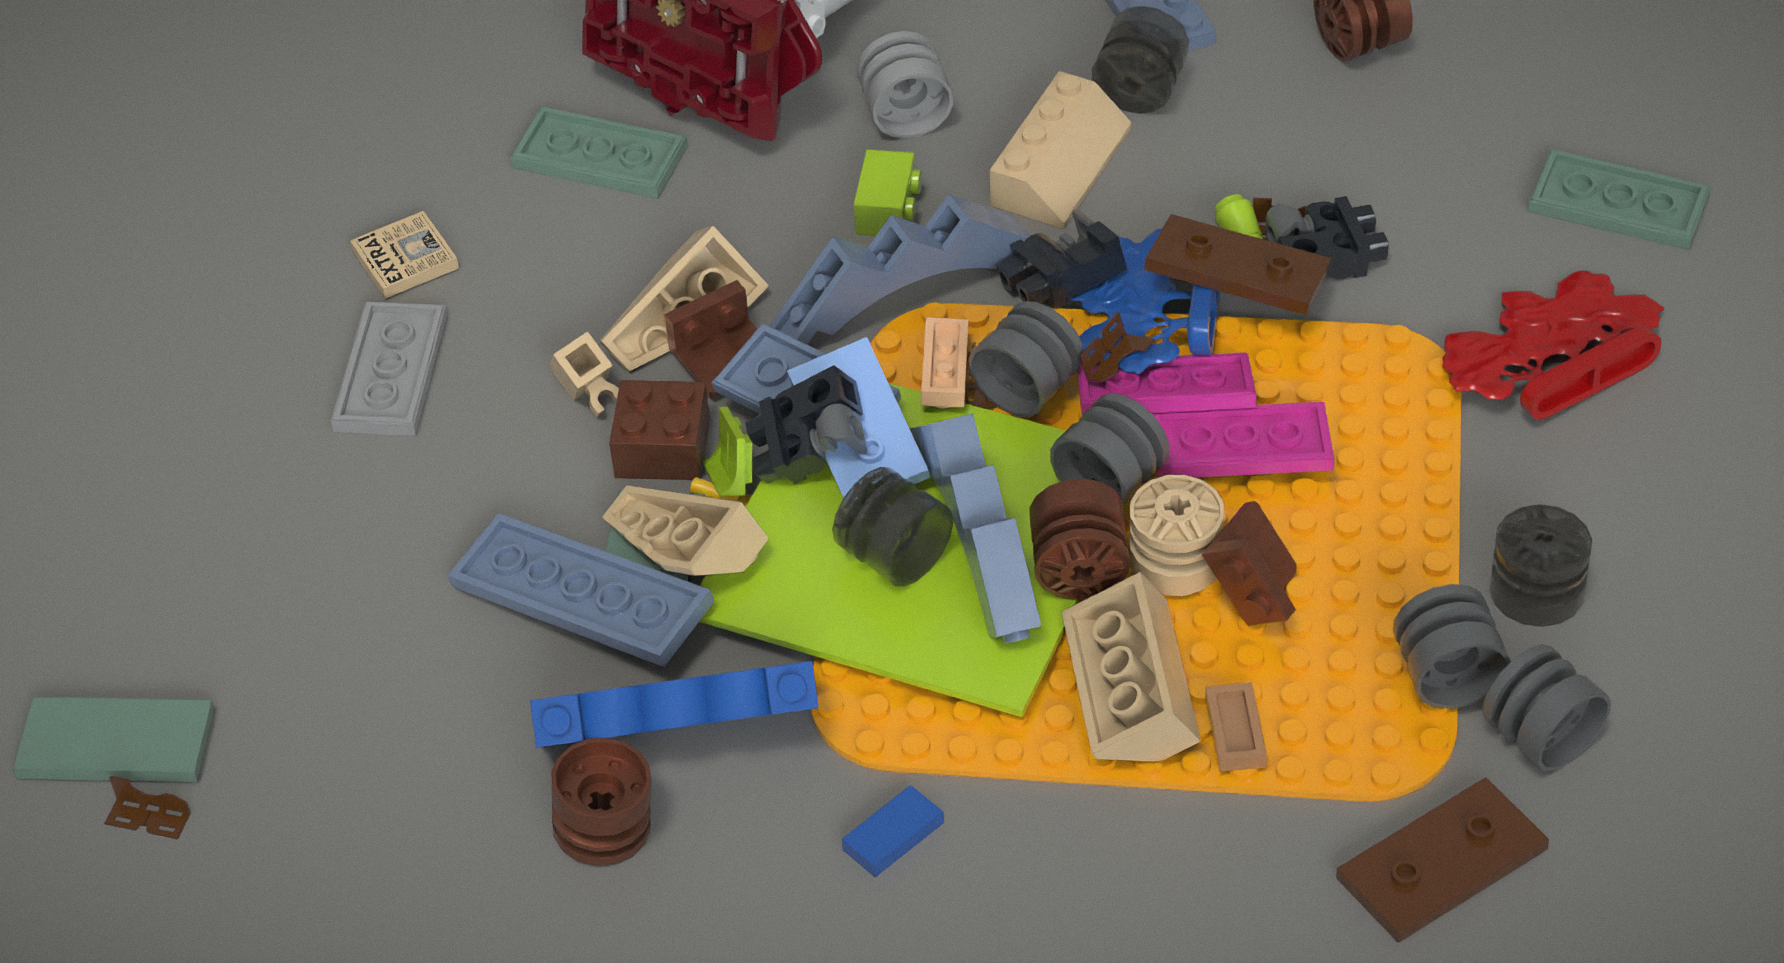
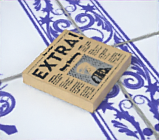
M424 210L350 240L353 253L385 299L459 269L456 255Z

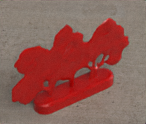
M1577 271L1557 283L1558 290L1556 291L1555 298H1544L1534 294L1532 291L1502 292V304L1506 306V309L1500 312L1499 323L1507 327L1508 331L1503 335L1480 331L1446 335L1444 342L1446 353L1442 357V367L1452 374L1449 383L1456 392L1475 391L1488 400H1501L1509 397L1514 391L1513 384L1515 381L1530 380L1521 392L1520 405L1534 419H1546L1648 367L1656 359L1662 345L1659 335L1650 329L1659 327V320L1661 318L1658 313L1663 311L1664 307L1644 294L1613 295L1614 285L1610 280V276L1606 274H1593L1590 271ZM1603 325H1609L1610 327H1612L1613 331L1611 333H1607L1601 327ZM1595 339L1604 342L1584 353H1581V350L1585 349L1588 342ZM1565 354L1571 357V359L1545 372L1542 371L1544 359L1551 355ZM1530 359L1536 360V367L1528 364ZM1507 365H1520L1532 372L1528 373L1523 370L1520 372L1521 374L1505 371L1504 368ZM1500 376H1511L1513 379L1506 381L1502 380Z

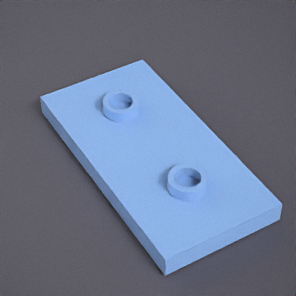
M867 337L787 370L793 386L833 365L857 382L863 415L860 416L867 451L859 453L848 444L837 441L838 449L834 451L828 450L824 454L849 512L931 477Z

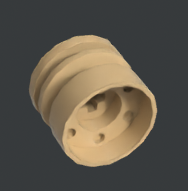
M1166 475L1148 481L1136 491L1130 502V569L1134 575L1141 572L1161 594L1167 596H1187L1204 590L1216 581L1215 574L1202 554L1224 528V502L1217 490L1205 481L1191 476Z

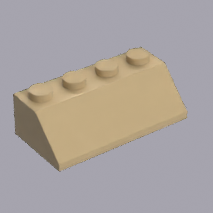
M1059 71L989 170L991 206L1064 229L1073 216V210L1078 209L1131 130V121L1096 82Z
M1141 572L1062 611L1091 752L1096 759L1162 761L1201 742L1167 599Z

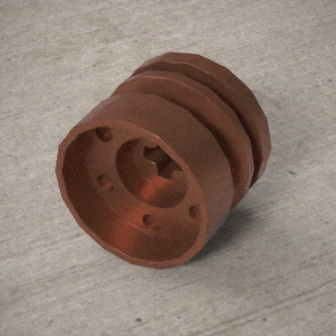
M1313 0L1315 19L1320 34L1331 53L1343 62L1356 58L1359 55L1370 53L1374 47L1381 49L1409 38L1412 32L1413 16L1410 0Z
M1071 479L1050 485L1036 495L1029 507L1035 578L1044 590L1057 597L1072 600L1088 599L1125 580L1130 572V558L1127 536L1125 535L1123 501L1116 490L1099 481Z
M590 738L568 747L557 758L551 772L553 837L563 852L579 862L595 866L612 865L631 858L645 845L651 830V774L649 764L640 751L626 742L612 738Z

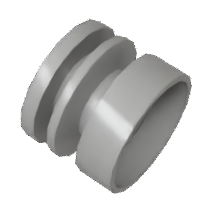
M899 31L889 33L873 41L861 53L857 63V78L862 86L863 94L867 98V104L873 120L880 131L897 138L922 136L937 128L948 117L953 106V92L942 70V64L938 59L937 52L928 38L917 32Z

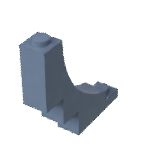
M948 194L926 226L891 215L868 248L832 237L769 326L805 344L810 342L817 331L834 335L864 309L908 284L929 276L959 269H997L998 265L1013 258L1010 245L1020 239L1025 242L1031 235L1013 215Z
M964 415L910 428L916 444L920 445L929 473L936 482L956 526L974 579L989 636H1002L1004 643L1031 637L1029 629L1041 626L1016 519L1006 517L994 465H985L974 415Z

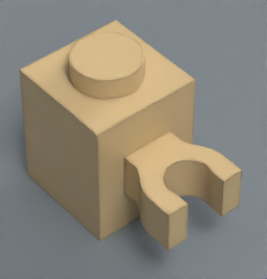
M588 331L553 354L549 368L573 401L586 393L589 399L590 410L596 418L605 411L598 401L600 395H609L616 404L619 388L606 381L613 365Z

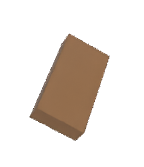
M1252 682L1206 687L1205 700L1219 772L1266 767L1267 755Z

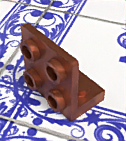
M738 280L664 314L669 350L696 382H706L707 395L710 398L721 395L714 391L713 380L757 330L755 325L749 320L746 289Z

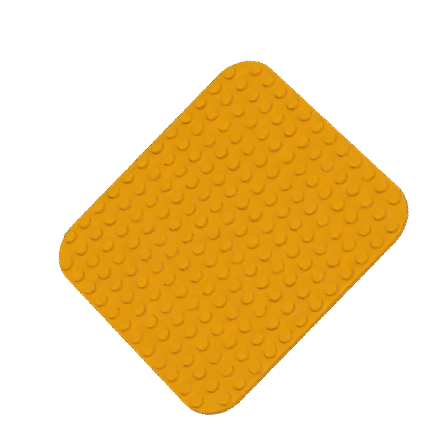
M928 303L924 307L906 312L889 322L876 334L870 345L888 383L921 391L926 317L968 319L967 375V368H969L968 359L971 355L973 342H976L977 346L988 333L996 330L998 323L1007 317L1014 306ZM1052 308L1069 322L1078 336L1086 329L1108 319V314L1106 313L1093 314L1085 309ZM1163 313L1171 319L1189 317L1188 314ZM1217 316L1212 354L1248 353L1256 391V405L1304 402L1325 403L1334 455V470L1194 477L1205 481L1217 490L1224 502V527L1244 503L1257 502L1297 566L1296 573L1283 588L1296 608L1287 621L1247 626L1218 579L1204 590L1187 596H1167L1162 594L1168 602L1201 742L1162 761L1096 759L1091 752L1066 630L1023 717L815 656L813 671L819 708L810 709L816 730L827 745L845 759L866 768L888 772L1359 802L1386 801L1421 789L1442 772L1453 754L1457 737L1458 707L1452 709L1437 708L1422 702L1409 675L1408 664L1402 656L1400 646L1394 636L1393 624L1394 618L1401 607L1416 595L1434 587L1450 584L1459 585L1461 392L1454 390V387L1449 383L1452 374L1442 367V357L1446 352L1430 339L1409 330L1403 325ZM1160 317L1154 319L1156 323L1165 321ZM1156 326L1146 331L1145 336L1150 338L1163 333L1161 332L1162 328L1169 326ZM1187 328L1177 329L1169 336L1168 340L1178 346L1180 349L1179 356L1192 355L1188 346ZM1163 338L1154 340L1152 344L1162 343ZM1077 372L1069 378L1064 386L1057 389L1055 396L1039 413L1031 417L1018 418L1062 430H1067L1072 424L1077 423L1082 416ZM965 386L964 403H966V386ZM971 390L969 401H974L975 390ZM999 407L984 408L1006 415L1014 416L1010 413L1001 410ZM1154 472V474L1148 481L1157 478L1156 472ZM1132 498L1128 501L1124 510L1125 535L1127 536L1129 558L1130 502ZM1131 569L1125 579L1134 575ZM1252 682L1267 755L1266 767L1219 772L1205 700V689L1209 686Z

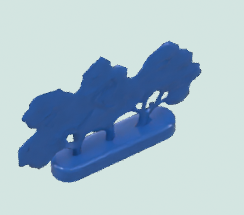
M1156 229L1140 243H1134L1131 239L1119 237L1127 269L1077 296L1066 297L1073 302H1082V307L1090 313L1108 314L1106 321L1086 329L1079 336L1084 350L1094 338H1099L1100 340L1102 329L1117 312L1120 313L1126 334L1146 337V331L1156 326H1169L1162 328L1161 332L1163 333L1150 337L1154 340L1163 338L1162 343H1151L1145 352L1134 351L1122 358L1118 366L1126 373L1141 374L1149 365L1169 363L1177 358L1180 349L1175 343L1170 342L1168 338L1180 328H1187L1189 351L1193 356H1210L1213 353L1220 291L1193 284L1192 291L1179 292L1176 285L1172 282L1173 278L1144 270L1146 256L1162 229ZM1172 299H1191L1189 317L1171 319L1165 316L1162 311L1163 305ZM1160 317L1165 321L1156 323L1154 319ZM1115 322L1114 325L1109 329V332L1116 326V324H1117L1116 322ZM1121 336L1113 344L1114 348L1121 341ZM1093 349L1090 351L1088 356L1092 354V352L1094 351ZM1109 350L1103 356L1104 360L1111 355Z

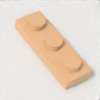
M926 317L921 386L922 406L964 408L968 319Z

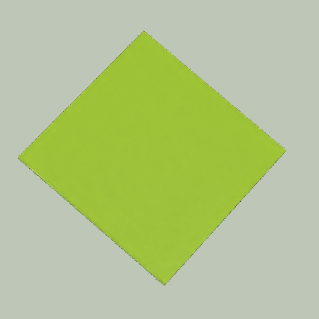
M888 383L900 391L902 399L898 402V405L909 429L964 415H974L985 465H994L1006 517L1016 519L1041 626L1029 629L1031 637L1010 643H1004L1002 636H989L963 545L947 504L932 476L849 512L826 459L825 467L822 471L806 476V480L794 484L785 477L769 483L764 480L760 481L745 508L769 539L759 551L756 560L744 572L705 575L700 586L711 590L714 603L699 622L1023 717L1065 632L1062 611L1078 604L1080 599L1072 600L1057 597L1044 590L1036 580L1029 507L1034 498L1048 486L1060 482L1050 462V449L1066 430L964 403V408L922 406L921 391ZM917 445L918 448H919V451H920V453H921V455H922L920 445ZM1128 502L1123 506V509H1124V510H1125V508H1126Z

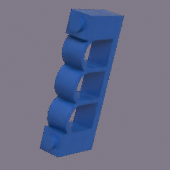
M812 661L530 700L536 748L580 742L590 738H608L819 708Z

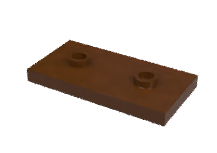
M1170 214L1146 256L1144 270L1307 315L1329 271L1331 258Z
M1485 777L1339 866L1336 878L1397 942H1400L1546 851L1549 839Z

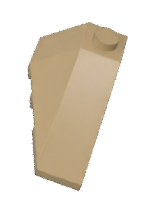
M714 226L697 230L665 263L599 342L627 372L670 351L665 313L736 280L746 289L747 306L749 307L769 285Z
M626 485L602 516V519L610 527L664 570L695 576L744 572L756 560L759 551L769 539L742 502Z

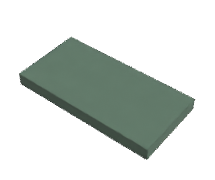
M541 106L510 156L511 167L515 169L659 199L688 144L687 136Z
M1550 149L1530 197L1528 212L1690 250L1710 195L1711 186Z
M33 697L13 766L16 779L110 781L109 777L114 776L129 779L130 781L198 782L215 710L212 700Z

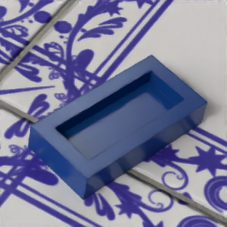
M910 785L842 838V849L872 876L877 877L944 823L943 811Z

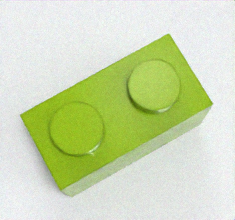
M866 150L854 200L856 234L876 236L891 215L914 222L916 198L913 197V194H920L922 186V170L915 169L914 153Z

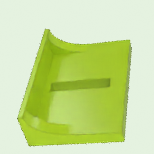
M727 406L719 407V441L717 448L711 457L702 460V464L719 496L745 495V484L752 483V441L748 434L743 435L741 431L742 424L739 418L733 417Z

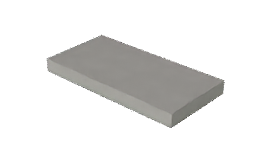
M365 302L330 421L333 432L416 436L448 317L446 305Z

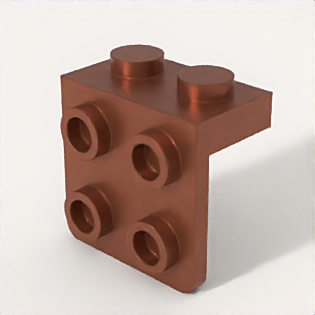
M1255 501L1246 502L1203 552L1202 556L1247 626L1287 621L1296 608L1283 588L1296 573V562L1260 505Z

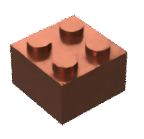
M620 380L609 441L615 478L693 480L695 477L701 478L702 460L704 459L710 420L706 382Z

